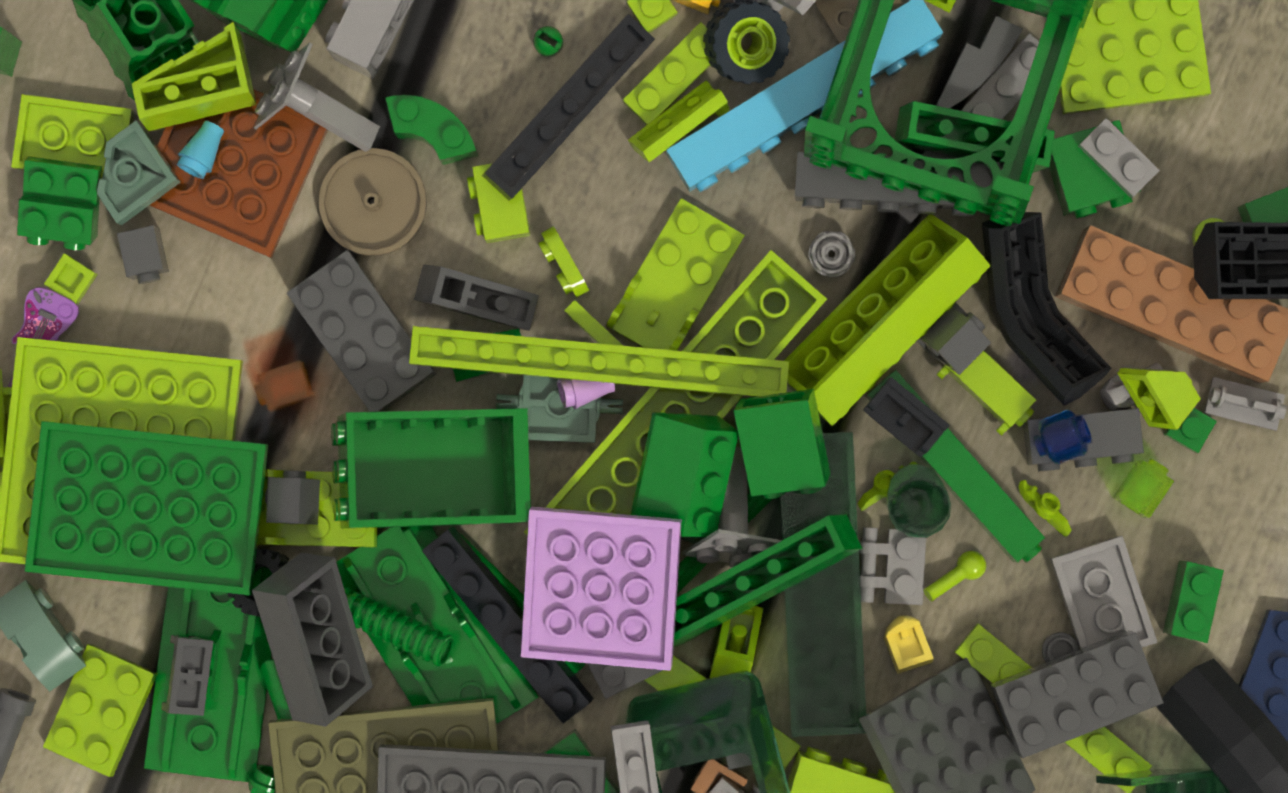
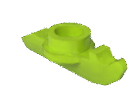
M912 461L907 466L901 465L896 473L890 470L879 472L874 478L873 488L865 492L858 501L859 509L863 511L883 497H890L897 493L900 486L913 477L918 464Z
M1021 480L1018 488L1025 502L1041 518L1050 523L1064 537H1067L1072 530L1068 520L1059 512L1061 507L1059 499L1052 493L1040 495L1036 491L1038 489L1036 486H1031L1026 480Z

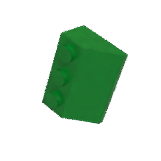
M653 412L630 515L682 519V537H707L718 529L739 436L738 430L720 416Z

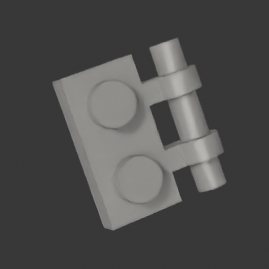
M863 527L862 542H860L863 549L858 551V553H862L861 574L857 575L856 587H860L859 602L874 603L875 588H885L884 603L922 605L926 531L888 529L887 543H877L878 528ZM876 554L887 555L885 577L875 576Z

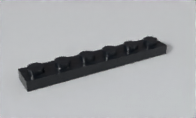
M627 14L482 176L508 201L513 199L651 45L655 38L633 17Z
M453 525L422 550L563 724L592 702L594 699L564 661L521 657L523 611Z

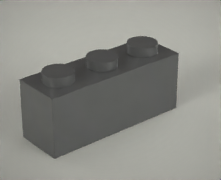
M1139 408L1026 420L1023 424L1027 465L1037 464L1038 472L1060 469V461L1063 462V458L1064 461L1073 458L1069 461L1074 460L1075 468L1097 466V458L1111 457L1112 464L1134 462V454L1144 453Z

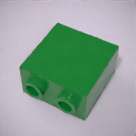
M1120 120L1111 122L1124 135ZM1096 127L1053 140L1049 169L1063 216L1074 213L1076 219L1097 213L1096 206L1110 203L1111 208H1116L1133 202L1132 198L1078 147Z

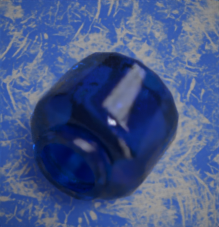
M1065 410L1040 420L1038 426L1039 434L1033 436L1040 457L1048 456L1050 461L1057 465L1086 455L1088 444L1093 443L1084 416H1077L1071 410Z

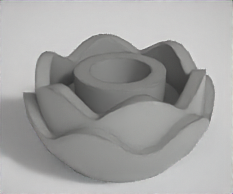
M824 231L818 234L811 243L808 256L811 265L819 274L837 277L846 273L855 260V249L849 237L844 233ZM834 251L835 256L832 258L829 257L828 252Z

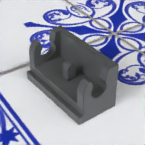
M171 635L170 643L174 644L169 690L167 702H162L161 710L170 714L204 716L213 641L197 636L182 637Z

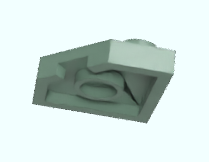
M137 120L106 142L104 157L106 158L103 177L99 179L97 195L115 222L122 226L181 181L143 125Z

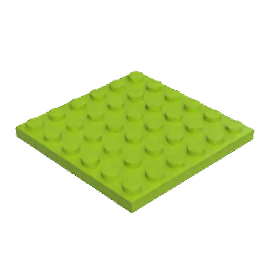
M17 337L0 490V562L26 563L41 421L234 441L243 361Z

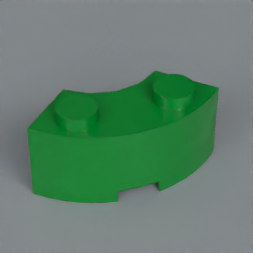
M412 95L385 97L393 130L398 139L414 138L427 143L436 151L443 165L479 156L476 146L463 123L444 106L432 100Z

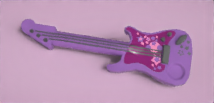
M36 287L30 290L24 305V322L21 330L13 336L12 344L17 343V337L57 341L60 335L76 320L79 314V305L52 289ZM13 376L8 384V387H12Z

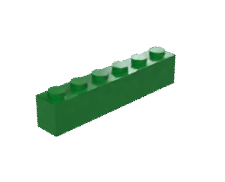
M847 514L829 515L677 597L674 647L694 639L863 549Z

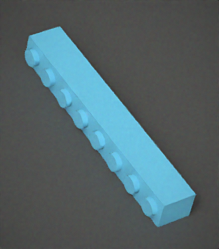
M910 0L890 13L872 67L870 89L876 85L873 80L885 72L890 77L908 65L905 61L907 58L916 53L923 57L939 46L937 40L940 39L943 31L924 0ZM845 41L668 148L666 155L688 191L690 192L697 188L699 192L710 188L719 181L716 175L726 169H729L731 173L741 169L750 162L747 156L759 149L763 154L772 150L781 143L779 137L792 130L795 135L806 129L809 117H813L823 109Z

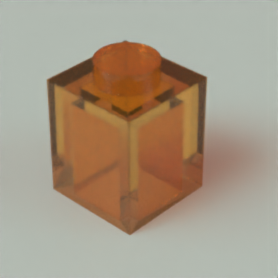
M302 361L257 374L259 383L255 384L254 388L261 406L267 404V408L270 411L315 398L305 364Z

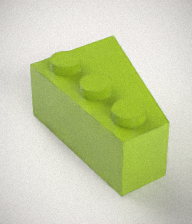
M234 22L224 27L223 32L204 42L202 40L194 45L193 50L175 61L171 59L132 83L138 117L148 132L257 105L242 36Z

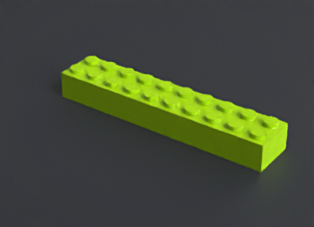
M770 250L683 351L775 360L824 304L827 298ZM650 387L545 508L630 515L652 413L720 416L723 419L742 396ZM528 528L524 531V533H525L527 536H528Z

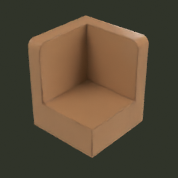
M709 754L692 781L690 790L695 793H708L723 775L727 776L741 788L746 785L748 778L735 769L728 770V766Z

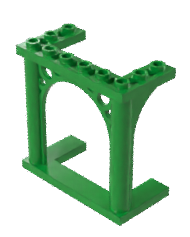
M859 0L820 118L809 117L805 129L804 156L810 158L809 162L821 168L831 169L833 165L846 169L845 174L855 179L867 180V177L881 180L883 187L893 191L902 192L906 188L918 192L917 196L928 202L939 203L941 199L953 203L954 209L966 214L974 215L976 211L991 215L990 220L1001 225L1012 226L1013 222L1020 224L1034 186L1029 185L1075 40L1079 28L1083 29L1094 0H992L1047 17L1012 122L1005 132L988 147L972 155L954 159L931 158L912 152L894 140L880 123L871 101L870 77L895 0ZM861 90L863 97L858 98L859 92ZM857 107L866 111V118L857 119L850 123L851 116L857 117ZM862 128L873 129L877 136L872 144L864 148H857L851 144L850 139L854 132ZM1010 138H1012L1011 145L1006 143ZM880 146L889 147L893 152L889 158H885V153H878L876 155L873 153ZM995 152L1005 153L999 162L1004 163L1002 170H1000L996 161L991 158ZM918 160L923 161L925 167L923 169L916 168L914 163ZM974 163H982L990 170L992 183L988 187H980L973 181L970 168ZM952 168L961 170L964 182H961L955 175H952V179L949 178L948 170Z

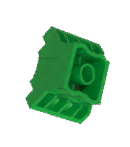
M73 0L77 16L87 24L91 38L99 45L110 62L114 75L124 82L128 96L134 101L133 82L171 59L175 61L193 50V46L199 43L192 31L195 25L179 0Z
M190 0L211 13L219 21L227 25L234 22L238 31L275 50L280 48L290 53L294 50L297 51L328 0Z

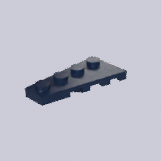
M1267 609L1251 651L1252 656L1238 686L1266 715L1288 742V612Z

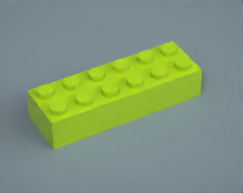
M929 214L784 360L789 361L787 386L792 392L814 389L819 416L833 426L848 413L849 409L867 391L873 388L876 381L892 365L896 364L902 355L919 338L923 337L946 311L953 307L955 302L972 285L979 281L981 275L991 265L966 236L934 215Z

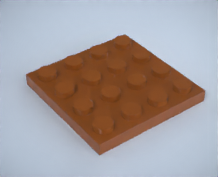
M254 89L256 103L258 104L264 93ZM257 105L165 127L157 147L181 182L149 206L272 259L328 130L288 106H285L256 130L253 127L259 116L255 113ZM204 121H210L221 127L224 133L219 143L212 172L206 173L204 179H200L186 173L177 166L180 159L178 154L202 127Z

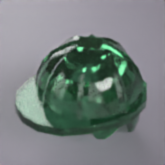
M910 464L899 469L891 478L887 491V507L889 518L896 529L909 537L928 538L941 531L950 517L951 502L948 492L937 474L932 469L921 464Z

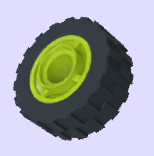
M735 0L736 2L734 3L728 2L723 5L722 9L716 10L713 18L706 25L707 31L706 35L704 34L703 42H705V55L710 60L709 64L712 68L718 70V74L744 84L764 82V79L773 77L776 74L775 72L782 68L784 65L783 61L788 56L790 35L787 33V24L785 21H782L781 15L777 11L772 10L766 4L751 0ZM750 33L752 36L751 46L743 51L741 46L742 38L745 34Z

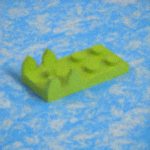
M681 198L637 274L629 283L620 303L612 312L606 326L643 348L678 351L745 235Z
M265 470L257 545L377 547V528L341 529L340 521H334L333 503L334 499L340 498L339 483H333L332 472L306 471V479L320 480L318 525L266 523L267 505L265 502V492L268 488V477L283 478V471L285 470Z

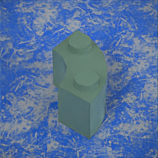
M24 580L0 597V628L8 640L11 639L20 648L24 657L22 661L50 692L86 666L80 652L84 649V646L73 631L67 633L51 610L54 603L43 588L36 590L27 580Z

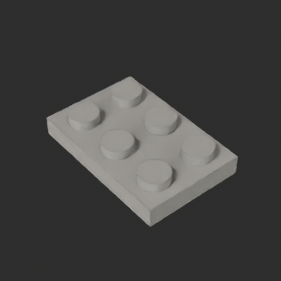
M1123 536L1114 537L1050 558L1079 649L1128 630L1136 632L1141 647L1158 643Z

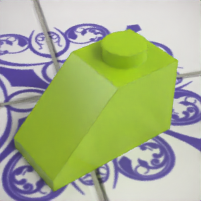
M1120 368L1117 372L1149 427L1178 430L1201 399L1186 372L1140 368Z
M754 606L721 624L709 683L745 691L754 661L763 613L762 607Z

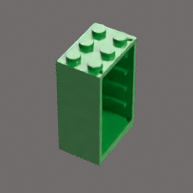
M528 408L346 412L337 417L336 423H332V446H338L339 457L337 461H333L332 476L333 483H339L340 498L334 499L333 513L334 521H340L341 529L525 523L529 520L531 500Z

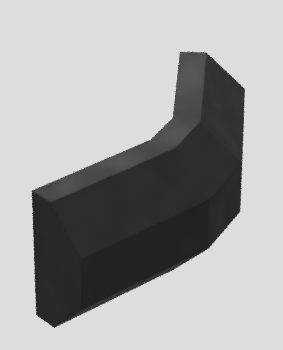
M1025 212L1020 224L1013 222L1012 226L1001 225L991 220L983 222L985 259L991 265L986 270L990 308L1007 345L1065 406L1082 397L1101 381L1112 368L1062 316L1055 304L1048 287L1042 213Z
M1211 222L1205 224L1193 248L1194 279L1208 299H1288V222Z
M1214 658L1194 667L1168 690L1162 698L1164 703L1157 706L1158 710L1209 766L1230 793H1288V742Z

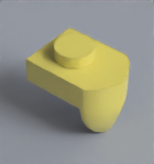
M901 615L896 617L886 628L884 641L897 674L932 663L934 658L920 621L912 616Z

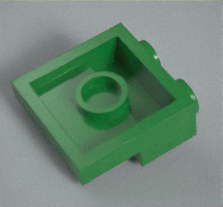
M28 156L24 161L23 196L19 199L17 235L27 237V243L33 245H46L49 243V240L62 241L63 247L70 250H83L86 248V245H91L98 236L100 198L97 195L99 179H101L102 166Z

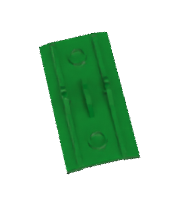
M432 526L390 527L377 536V547H359L338 560L336 563L344 588L352 589L353 593L359 592L363 595V598L367 596L373 599V602L378 601L383 604V607L389 606L393 609V612L399 611L403 613V617L408 615L413 618V621L419 620L423 623V626L429 625L433 627V631L438 629L443 632V636L446 634L453 636L454 646L450 657L444 664L437 667L433 665L432 661L427 662L423 660L422 656H414L412 651L406 652L402 650V646L399 648L393 646L392 641L386 643L382 641V637L376 638L372 636V632L367 634L412 706L494 698L496 724L539 698L528 680L422 552L426 546L438 538Z
M262 567L255 573L253 589L272 575L268 568ZM168 587L144 769L249 782L250 773L255 772L259 759L268 691L260 668L264 662L272 659V653L261 618L241 612V608H236L232 604L235 599L229 597L228 593ZM171 635L182 637L197 636L213 641L204 716L170 714L161 710L162 702H167L174 652V644L170 643Z

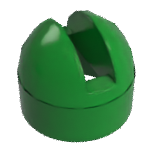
M544 26L535 33L533 43L540 55L552 57L561 51L563 38L560 31L555 27ZM544 33L555 40L557 44L555 47L551 46L546 41L540 39V35Z

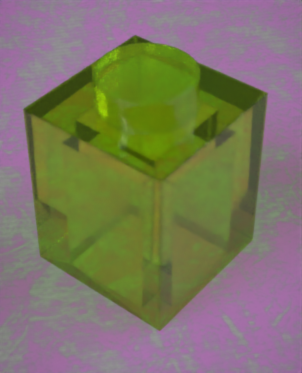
M1151 458L1148 462L1144 460L1136 461L1113 498L1142 518H1150L1174 483V480L1166 476L1169 470L1159 462Z

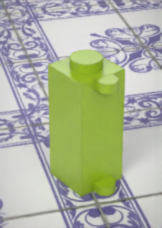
M985 351L960 375L946 365L936 374L941 380L949 374L1001 423L996 429V432L1001 436L1014 424L1021 427L1035 412L1031 406L1036 399Z

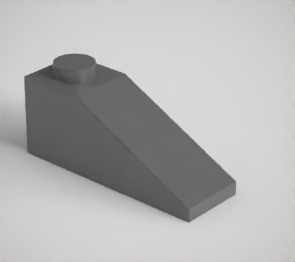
M423 264L414 300L530 331L539 295L445 267Z

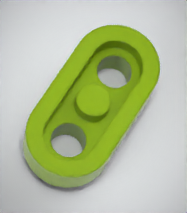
M552 226L543 231L541 235L544 240L539 242L538 245L548 263L554 259L556 260L562 271L556 277L566 295L573 292L577 298L590 291L555 227Z

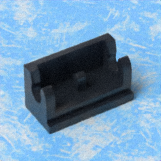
M892 377L887 379L862 410L920 458L931 449L950 426Z

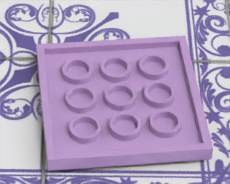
M531 507L528 520L521 657L671 671L682 519Z

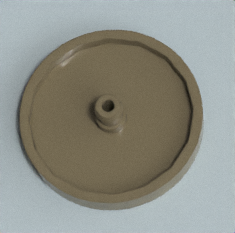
M371 148L367 152L357 150L345 155L330 168L320 188L319 211L326 230L336 242L356 254L383 256L400 250L417 235L426 216L427 196L419 174L407 160L388 150Z

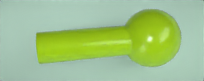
M972 550L961 554L957 561V567L923 589L925 596L932 602L964 579L976 580L980 578L986 571L984 556Z

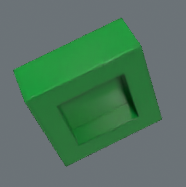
M1193 408L1178 430L1167 429L1164 435L1192 452L1199 453L1217 421Z

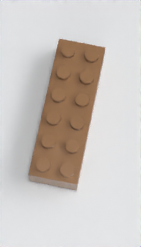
M1091 225L1083 229L1055 295L1056 298L1257 383L1269 382L1288 337L1287 308L1266 299H1208L1194 279L1193 268Z

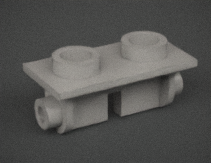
M1213 377L1204 413L1277 431L1279 420H1283L1285 417L1287 405L1283 404L1284 394Z

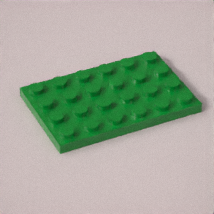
M41 421L25 572L252 595L268 445Z

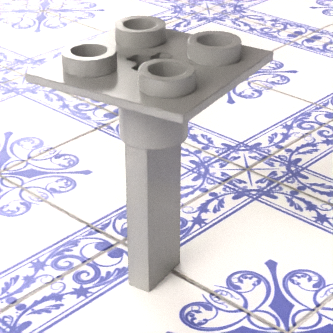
M308 43L299 52L292 51L285 64L278 63L268 79V83L272 84L269 93H265L256 106L255 113L259 116L253 127L257 130L281 109L288 106L361 150L367 152L371 149L379 130V125L299 79L313 44Z
M740 447L735 449L718 530L682 552V555L696 557L697 561L701 563H715L719 561L729 563L730 567H734L782 541L748 534L747 474Z

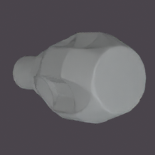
M1154 363L1146 368L1163 370L1159 363ZM1118 374L1109 378L1100 390L1104 404L1111 411L1124 410L1135 405Z

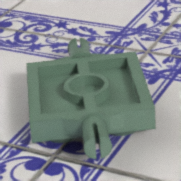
M524 375L519 395L497 394V401H511V403H496V409L528 408V439L535 441L595 443L596 424L600 413L623 414V408L608 407L609 405L623 406V399H602L599 397L577 409H574L572 406L564 408L558 392L557 380L559 378Z

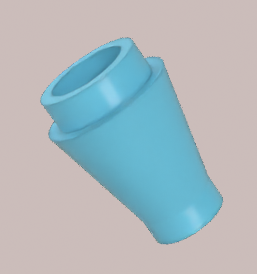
M204 121L202 127L179 152L178 156L180 159L177 166L194 177L204 179L206 173L212 172L224 130L210 121Z

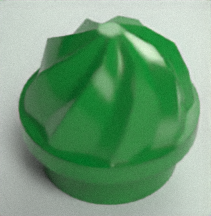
M257 765L255 772L250 773L248 778L250 793H276L273 767Z

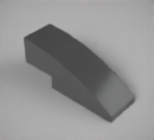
M996 16L980 48L966 43L936 106L953 109L975 93L992 76L1009 54L1023 28Z

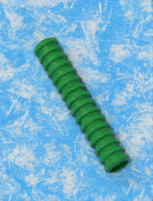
M344 588L357 629L362 628V631L367 634L372 632V636L376 638L382 637V641L386 643L392 641L393 646L397 648L402 646V650L406 652L412 651L414 656H422L423 660L427 662L432 661L433 665L437 667L448 660L454 646L453 636L449 634L443 636V632L438 629L433 631V627L429 625L423 626V623L419 620L413 621V618L408 615L403 617V613L399 611L393 612V609L389 606L383 607V604L378 601L373 602V599L367 596L363 598V595L359 592L353 593L352 589Z

